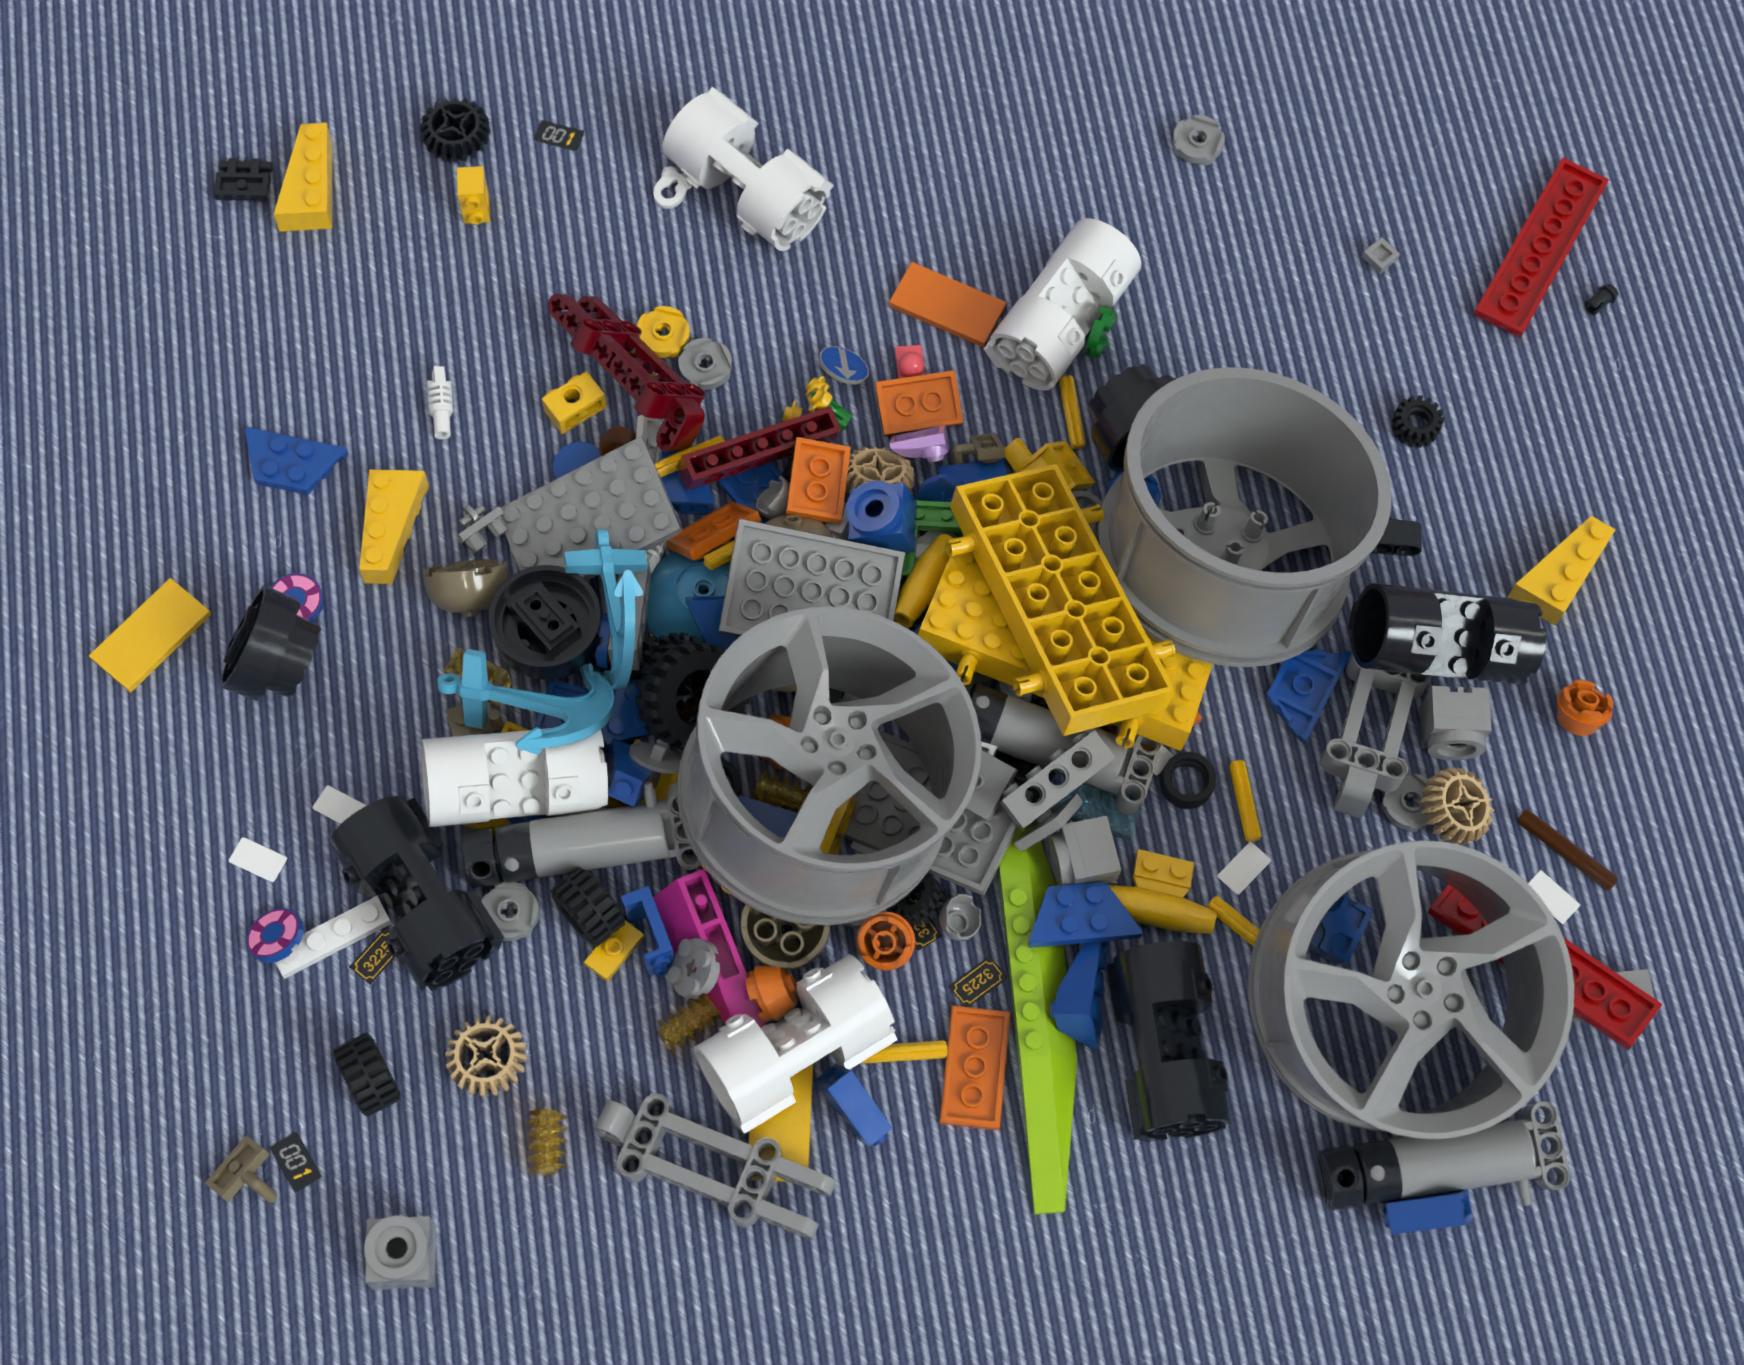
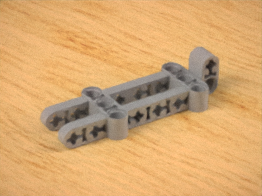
M1352 652L1345 672L1355 683L1340 739L1336 738L1329 741L1320 759V764L1325 772L1344 778L1336 796L1333 810L1361 819L1370 803L1374 788L1385 792L1396 791L1408 772L1406 762L1398 757L1412 699L1423 695L1431 675L1388 671L1391 673L1389 674L1383 670L1364 669L1357 664ZM1371 686L1396 694L1381 751L1356 744Z
M658 1093L650 1094L644 1099L637 1116L628 1107L618 1102L607 1100L594 1128L602 1139L622 1147L617 1159V1168L625 1180L632 1183L640 1182L648 1174L727 1206L734 1223L742 1228L751 1227L759 1219L798 1236L813 1240L819 1224L800 1214L767 1202L766 1199L776 1177L827 1197L831 1196L836 1185V1180L783 1158L780 1146L774 1139L768 1137L761 1138L752 1146L674 1115L666 1097ZM655 1105L665 1106L663 1113L659 1116L650 1115V1111ZM642 1133H652V1139L648 1143H638V1137ZM665 1133L746 1164L736 1189L656 1157L655 1155ZM767 1148L774 1149L776 1153L771 1160L765 1161L760 1158L763 1150ZM629 1161H640L639 1167L636 1171H625V1167ZM759 1176L764 1179L762 1186L758 1189L748 1187L751 1178ZM745 1204L751 1206V1213L747 1217L741 1218L736 1216L738 1207Z

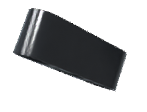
M1389 519L1382 538L1371 553L1399 556H1415L1422 552V525L1415 521Z

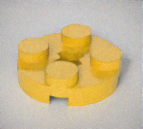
M655 307L654 311L648 314L645 312L638 320L637 326L642 331L640 338L660 358L678 357L689 342L690 327L688 321H686L679 310L673 307ZM663 328H667V332L669 334L665 336H660L656 332L662 331Z

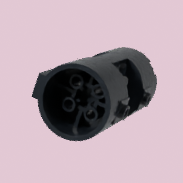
M1377 583L1369 584L1362 591L1358 600L1353 601L1348 629L1351 630V645L1357 664L1364 669L1522 685L1528 683L1527 678L1531 673L1536 674L1539 670L1546 646V628H1541L1539 619L1543 613L1540 607L1533 601Z
M391 796L377 800L352 814L334 831L329 843L343 866L342 875L345 882L349 886L352 885L356 893H360L362 896L370 897L384 893L386 905L390 909H394L398 915V923L391 928L387 947L393 957H397L401 965H405L421 991L427 986L430 991H434L460 980L472 972L471 967L480 958L487 960L491 954L499 951L504 936L474 890L466 893L464 890L448 891L430 864L432 860L439 858L444 843L434 827L428 826L427 816L415 798L407 800L402 796Z
M1164 941L1133 947L1117 954L1113 958V963L1107 964L1115 1020L1119 1023L1135 1025L1141 1069L1131 1075V1079L1125 1080L1134 1140L1145 1142L1167 1140V1134L1168 1137L1192 1138L1226 1129V1125L1231 1124L1226 1092H1228L1226 1083L1228 1080L1227 1070L1223 1066L1222 1061L1206 1058L1200 1041L1201 1025L1196 1015L1207 1011L1211 1007V1003H1213L1211 995L1213 985L1205 971L1201 945L1190 941Z

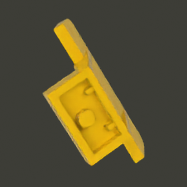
M1015 438L1005 447V458L1016 473L1057 464L1071 492L1090 489L1095 483L1066 441L1046 443L1033 455L1021 438Z

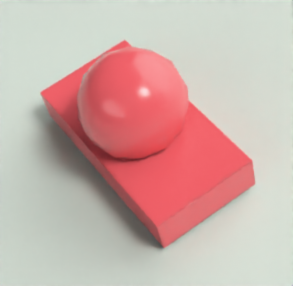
M922 345L895 347L898 379L925 375Z

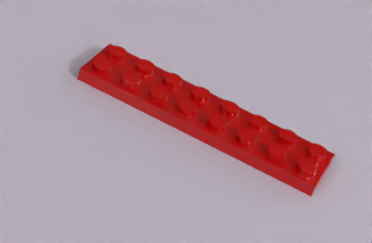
M1562 157L1473 315L1521 338L1609 179Z
M1447 885L1427 912L1459 935L1472 934L1488 925L1470 901L1450 885ZM1564 938L1573 971V1013L1629 1051L1663 1004ZM1503 957L1496 959L1504 965Z

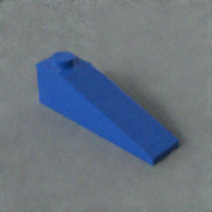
M1109 941L1083 944L1058 988L1056 1001H1052L1050 1007L1051 1018L1056 1020L1058 1031L1092 1049H1098L1103 1014L1100 1013L1099 997H1104L1105 995L1104 975L1101 970H1106Z

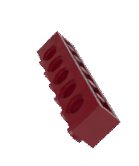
M829 406L682 455L676 468L686 491L791 456L794 453L796 437L831 443L834 442L842 430L832 407Z

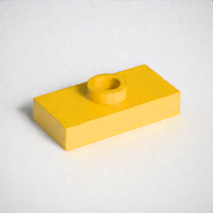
M625 920L624 926L592 951L584 961L585 966L608 983L645 938L644 934Z

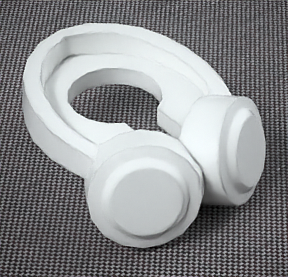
M665 167L662 170V178L654 187V199L657 205L664 209L678 206L684 200L687 190L692 188V185L685 180L688 175L679 173V170L675 167ZM677 182L675 196L669 199L664 198L661 195V191L666 187H670L672 183Z

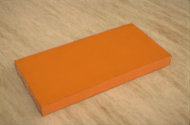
M911 262L889 301L890 308L983 348L988 342L1007 302L914 262Z
M951 1006L947 1044L948 1053L946 1056L939 1124L999 1131L1010 1012Z

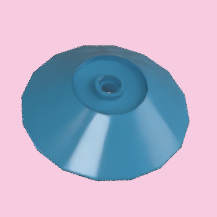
M716 547V548L710 550L708 553H710V552H712V551H714V550H716V549H718V548H720V547ZM672 551L657 563L651 573L652 581L646 623L648 629L658 640L661 635L668 637L670 632L677 634L683 632L687 633L689 637H697L699 639L698 642L705 643L685 603V597L725 595L731 561L714 570H709L703 564L704 558L691 560ZM702 589H706L709 591L705 595L699 593V591Z

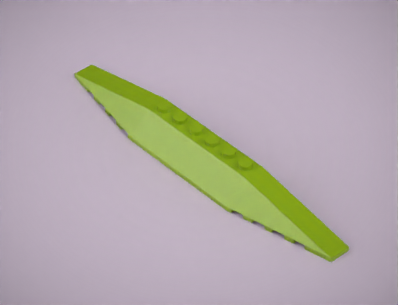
M1028 824L1022 830L1018 827L997 869V879L1007 950L1034 1215L1065 1212L1077 1052L1075 1039L1058 1031L1056 1020L1052 1019L1050 1014L1051 1002L1056 1001L1058 988L1067 974L1064 945L1028 947V942L1047 888L1049 886H1056L1041 841L1024 851H1019L1014 844L1030 826Z

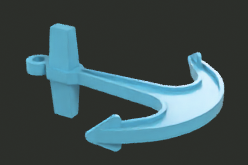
M596 529L595 549L565 552L563 559L566 573L600 575L602 578L613 657L611 670H605L600 675L609 682L613 690H621L628 684L633 665L636 620L635 596L643 594V590L633 573L646 571L648 564L645 550L612 549L609 546L608 530ZM615 574H622L619 582L616 584Z
M467 649L463 654L462 679L458 675L451 673L440 675L437 679L439 692L444 694L458 693L462 697L465 726L482 729L486 725L488 700L564 720V724L543 731L539 727H535L516 741L515 746L518 749L536 755L541 753L542 748L574 743L595 734L609 722L614 712L613 689L603 676L593 670L591 663L585 664L580 668L584 684L589 693L575 698L494 686L488 681L486 653Z

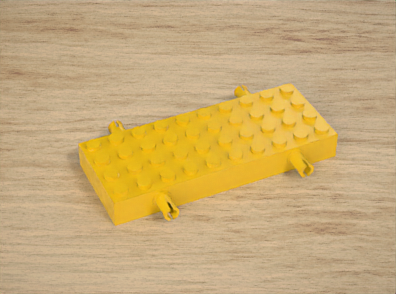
M1057 464L956 486L950 509L964 536L945 540L946 553L949 552V557L969 552L974 555L1032 672L1031 675L1013 679L1012 686L1013 690L1016 691L1015 694L1022 696L1040 691L1063 736L1166 709L1175 692V688L1160 659L1174 657L1175 645L1172 644L1173 641L1171 639L1151 644L1089 526V524L1104 520V512L1101 506L1097 504L1080 509Z
M969 552L950 557L924 617L918 636L928 642L945 660L958 665L956 674L960 680L962 675H965L962 682L964 685L971 683L975 671L1012 686L1014 678L1031 675L1032 672L974 555ZM1147 635L1151 644L1157 642ZM1176 651L1174 657L1160 659L1175 688L1167 708L1111 723L1120 727L1116 743L1121 746L1126 737L1124 748H1131L1134 745L1136 734L1181 751L1191 733L1213 664L1184 656ZM1040 691L1032 692V694L1044 698Z

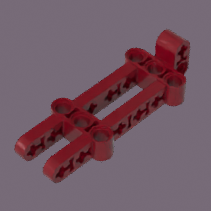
M567 294L552 295L548 301V311L573 337L570 342L571 346L580 353L591 355L636 400L634 409L639 414L648 418L664 419L656 435L658 447L662 451H683L690 448L705 420L704 410L700 406L706 395L704 390L695 384L685 382L640 338L642 334L641 329L631 322L622 321L600 298L583 296L577 303Z

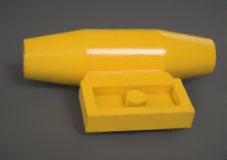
M947 534L938 535L920 555L901 587L896 603L894 622L905 628H910L929 607L950 558L948 556L949 552L946 553L945 540L954 539Z
M1138 849L1132 874L1135 887L1108 885L1137 923L1175 932L1212 934L1214 930L1217 912L1184 898L1191 888L1194 862Z

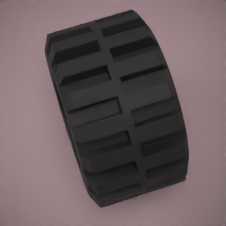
M578 867L551 889L552 898L561 913L579 935L593 946L598 947L625 925L623 913L608 891L590 872L581 867Z
M366 1032L333 1049V1058L363 1115L369 1117L401 1100V1093L370 1034Z

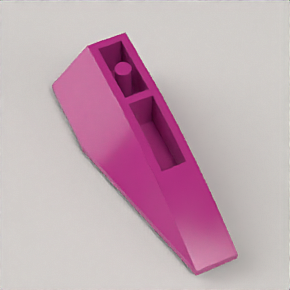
M705 869L676 879L653 897L673 948L674 956L683 939L699 938L712 942L719 953L714 954L716 957L715 962L720 963V972L713 989L708 994H702L725 1025L729 1018L738 1014H747L762 1028L766 1024L758 1016V1012H761L760 1008L755 1003V1000H750L745 984V979L748 978Z

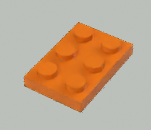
M955 370L875 382L883 437L943 425L946 427L958 426L964 423Z
M796 437L785 515H798L803 518L840 525L843 515L851 447Z
M731 501L683 528V533L667 540L666 544L671 551L691 560H699L704 558L710 550L726 545L731 541V538L735 537L739 519L757 523L762 520L758 511Z

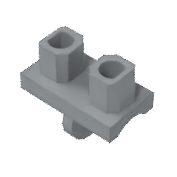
M469 504L463 507L466 516L461 518L459 522L463 527L470 522L473 524L459 533V537L456 539L460 545L465 543L474 554L487 546V542L480 534L481 531L488 528L494 538L497 539L508 530L505 521L501 517L504 512L498 506L480 519L479 516L486 512L485 508L480 505L473 509Z

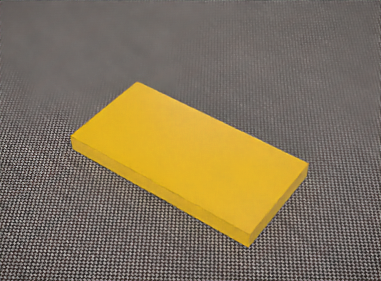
M169 578L106 638L89 657L131 693L212 614L210 610L179 584Z
M813 1063L789 1077L793 1086V1097L796 1102L754 1127L749 1133L750 1145L754 1146L761 1138H772L779 1144L783 1158L809 1168ZM767 1148L762 1151L760 1158L765 1161L771 1160L775 1156L776 1151ZM756 1176V1177H753V1178L750 1179V1180L764 1181V1179H763L762 1177H759V1176ZM776 1177L775 1180H774V1181L788 1182V1181L783 1180V1179L778 1178V1177Z

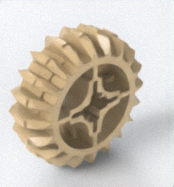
M863 446L861 451L854 450L853 454H850L845 492L850 493V489L858 488L860 485L870 481H884L889 484L904 483L911 492L914 485V468L911 467L909 460H905L904 456L897 455L893 450L888 451L885 447L877 449L875 446L872 449H868Z
M1447 768L1435 773L1432 778L1425 782L1427 787L1421 791L1425 797L1420 801L1425 806L1422 814H1426L1429 819L1426 824L1433 826L1432 834L1440 833L1441 841L1445 840L1452 844L1465 845L1479 840L1489 830L1488 825L1493 822L1490 814L1495 811L1489 806L1493 799L1487 797L1486 792L1489 788L1481 786L1482 779H1475L1474 772H1466L1465 768Z
M488 1015L485 1023L482 1024L480 1018L475 1017V1026L471 1027L468 1022H464L463 1025L466 1029L464 1033L458 1029L454 1031L458 1041L453 1039L448 1041V1045L455 1050L445 1052L446 1058L451 1060L446 1063V1068L453 1071L450 1077L453 1081L459 1080L458 1087L461 1090L468 1086V1093L470 1095H474L479 1088L481 1097H486L487 1089H491L493 1096H497V1087L502 1085L503 1089L508 1091V1080H511L513 1083L519 1081L514 1072H524V1066L519 1063L527 1061V1055L520 1052L524 1051L527 1047L525 1042H519L522 1038L521 1033H513L515 1027L512 1023L504 1027V1019L499 1018L493 1024L492 1016ZM485 1035L496 1036H492V1038L487 1042H479L476 1040V1038ZM505 1042L510 1046V1057L506 1065L499 1059V1054L503 1050L502 1045ZM468 1047L474 1054V1058L470 1062L471 1067L466 1071L463 1068V1055ZM478 1050L487 1055L491 1053L494 1062L491 1059H482ZM487 1070H493L498 1073L487 1078L476 1077Z

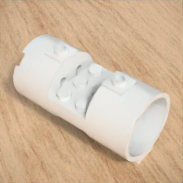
M712 87L708 93L701 94L692 99L676 115L665 134L663 152L665 156L681 168L680 170L688 175L685 180L697 189L699 186H702L709 190L720 185L731 176L733 178L732 181L744 189L738 202L736 216L743 222L741 227L751 235L755 233L760 234L779 251L788 250L791 246L790 243L796 239L801 242L817 225L826 210V207L823 205L824 200L830 197V190L834 185L789 149L783 155L771 159L765 165L760 164L748 154L755 137L754 129L759 123L723 93Z
M1090 218L1079 220L1049 258L1046 267L1025 295L1018 299L991 335V340L984 350L995 367L1002 368L1007 374L1011 371L1014 372L1017 376L1024 378L1022 383L1030 388L1037 390L1052 389L1083 348L1085 336L1093 327L1095 319L1098 320L1101 316V313H1099L1101 306L1105 305L1112 308L1140 271L1141 258L1135 246L1124 234L1105 222Z
M601 729L595 734L574 743L542 748L541 753L537 755L520 750L515 746L516 741L531 730L421 739V770L428 826L437 827L489 822L491 819L544 814L546 816L605 809V806L608 804V776L604 752L602 749L600 750V748H604Z
M847 955L825 969L815 968L805 973L804 979L797 982L796 987L802 1008L790 1010L784 1015V1019L778 1023H770L760 1028L755 1020L747 1014H738L729 1018L726 1021V1025L720 1028V1032L694 1047L696 1059L708 1084L733 1120L735 1126L743 1133L748 1132L796 1102L793 1097V1086L789 1077L831 1053L838 1065L851 1069L897 1040L894 1033L895 1029L893 1026L890 1027L894 1023V1018L883 994L874 980L871 981L865 973L862 974L860 972L864 970V966L854 956Z

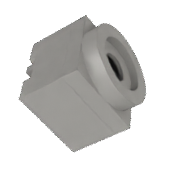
M1432 686L1419 707L1421 749H1428L1430 756L1441 760H1466L1482 755L1486 751V738L1492 731L1489 688L1472 687L1468 689V692H1464L1463 687H1457L1455 692H1451L1449 686Z
M1107 816L1067 823L1060 829L1059 833L1048 836V855L1056 886L1106 882L1108 885L1117 884L1118 876L1121 873V866Z
M395 1215L382 1219H367L366 1240L364 1244L366 1258L365 1283L372 1290L435 1287L436 1224L430 1216L406 1217Z

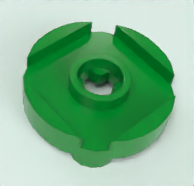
M1102 305L1099 313H1101L1100 319H1095L1086 345L1088 350L1084 356L1093 359L1101 357L1102 353L1104 354L1109 338L1105 337L1106 332L1113 328L1117 318V313L1113 312V308Z

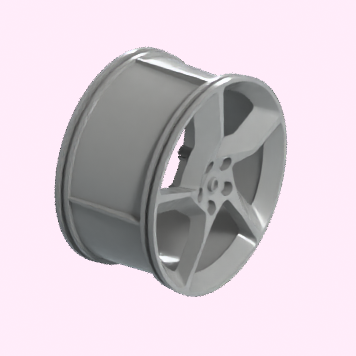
M1232 367L1207 369L1190 373L1169 382L1156 391L1138 411L1127 439L1124 455V472L1116 479L1101 504L1104 520L1094 524L1093 534L1145 633L1157 642L1171 639L1173 641L1172 644L1175 645L1176 652L1211 664L1232 667L1270 665L1288 660L1310 649L1333 626L1347 596L1350 574L1375 549L1388 524L1392 496L1390 480L1381 454L1367 432L1346 410L1326 395L1294 379L1263 370ZM1195 461L1206 504L1203 507L1172 512L1158 508L1147 489L1144 479L1166 466L1180 462ZM1237 465L1252 470L1280 484L1308 507L1314 515V519L1272 533L1267 532L1264 526L1268 521V516L1260 510H1256V513L1254 511L1251 513L1239 500L1234 467ZM1319 545H1326L1330 550L1331 564L1321 568L1293 573L1261 571L1288 552Z
M826 606L789 611L759 623L733 642L712 669L700 700L697 725L693 729L682 754L677 779V801L683 829L691 848L709 874L725 890L750 907L775 918L807 925H836L862 920L890 908L906 897L927 874L938 855L944 836L961 817L972 797L979 775L982 751L980 728L972 700L954 669L937 650L911 630L882 616L862 610ZM796 684L797 686L789 728L770 719L728 712L743 700L758 693L787 685ZM829 688L851 694L860 699L830 703ZM893 720L910 738L925 764L932 793L902 769L878 732L880 724ZM723 752L769 757L791 773L814 786L786 837H779L768 830L741 804L724 773L720 758ZM870 781L878 782L920 823V829L912 836L880 851L859 855H834L823 853L820 849L835 810Z
M1411 841L1384 846L1373 851L1348 854L1327 861L1312 869L1291 885L1273 905L1256 937L1248 972V1001L1253 1028L1265 1057L1283 1083L1304 1103L1319 1113L1352 1127L1372 1131H1387L1413 1138L1444 1139L1473 1134L1492 1127L1514 1114L1537 1094L1559 1062L1568 1039L1574 1009V980L1568 949L1558 924L1541 897L1517 873L1498 860L1462 845L1440 841ZM1416 870L1428 873L1455 888L1479 911L1488 925L1469 935L1420 939L1422 913ZM1375 877L1378 881L1386 926L1373 976L1307 960L1306 954L1310 941L1318 924L1329 908L1350 888L1364 879ZM1503 957L1508 987L1507 1011L1502 1031L1489 1019L1466 973V968ZM1306 998L1354 1004L1397 1033V1041L1386 1055L1365 1093L1355 1091L1344 1082L1321 1054L1306 1019L1304 1010ZM1452 1028H1460L1471 1044L1488 1062L1486 1066L1463 1091L1445 1103L1421 1113L1402 1111L1399 1108V1103L1417 1063Z

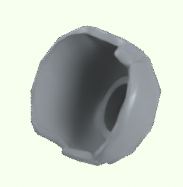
M779 476L780 482L770 480L769 488L763 491L757 499L756 508L765 518L772 519L786 513L789 482L782 476Z
M959 893L945 901L941 911H939V924L945 934L953 940L966 941L977 935L982 925L981 909L972 902L973 897L971 895Z

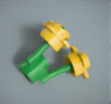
M821 376L819 379L815 377L808 381V385L805 388L807 390L805 396L810 403L808 411L813 412L814 410L817 411L831 406L843 431L850 421L852 414L832 399L833 396L827 392L830 386L825 382L824 376ZM794 400L792 407L786 406L785 411L782 412V422L801 416L803 408L795 406L796 400Z

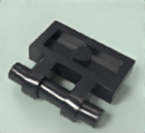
M229 158V161L219 160V171L227 172H216L214 188L216 200L268 201L271 178L269 173L262 172H272V161H262V159L239 161L238 158ZM239 171H251V173H239Z

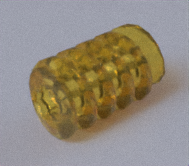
M765 769L758 779L753 800H756L759 796L760 802L767 803L770 800V805L776 807L781 803V808L789 810L792 807V812L799 813L812 790V785L809 783L805 789H801V780L798 779L794 786H791L790 776H787L781 783L779 781V773L777 772L772 779H769L768 770Z
M704 993L698 996L700 997L697 999L698 1003L693 999L686 1001L688 1010L681 1005L678 1006L677 1013L679 1017L671 1012L668 1013L667 1019L669 1024L662 1019L657 1021L659 1031L657 1029L656 1031L673 1055L676 1054L674 1046L676 1043L685 1048V1037L694 1042L696 1040L695 1030L704 1035L706 1033L705 1023L714 1028L715 1022L713 1017L716 1016L722 1020L718 1010Z
M531 1110L529 1114L534 1116V1118L529 1120L528 1125L534 1130L529 1132L528 1138L535 1142L528 1145V1150L535 1154L528 1157V1162L535 1166L528 1169V1174L536 1176L555 1175L559 1169L567 1167L566 1163L558 1161L559 1157L567 1155V1151L558 1149L559 1145L567 1143V1139L558 1137V1133L567 1131V1127L558 1124V1121L567 1119V1115L556 1110Z

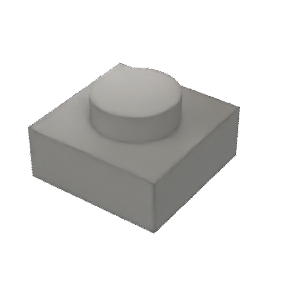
M1382 237L1363 251L1362 258L1379 274L1395 263L1400 256V253Z

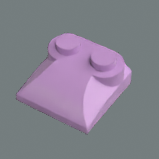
M945 425L893 435L889 443L890 449L899 455L910 458H927L928 462L944 459L943 455L948 453L949 450Z

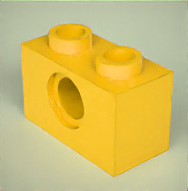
M484 167L457 168V194L464 224L490 222V198Z
M587 371L581 375L573 376L565 385L558 389L550 390L542 398L544 412L561 434L566 433L607 408L604 392ZM571 399H577V400H578L577 402H574V403H569V402H568V401L571 400Z

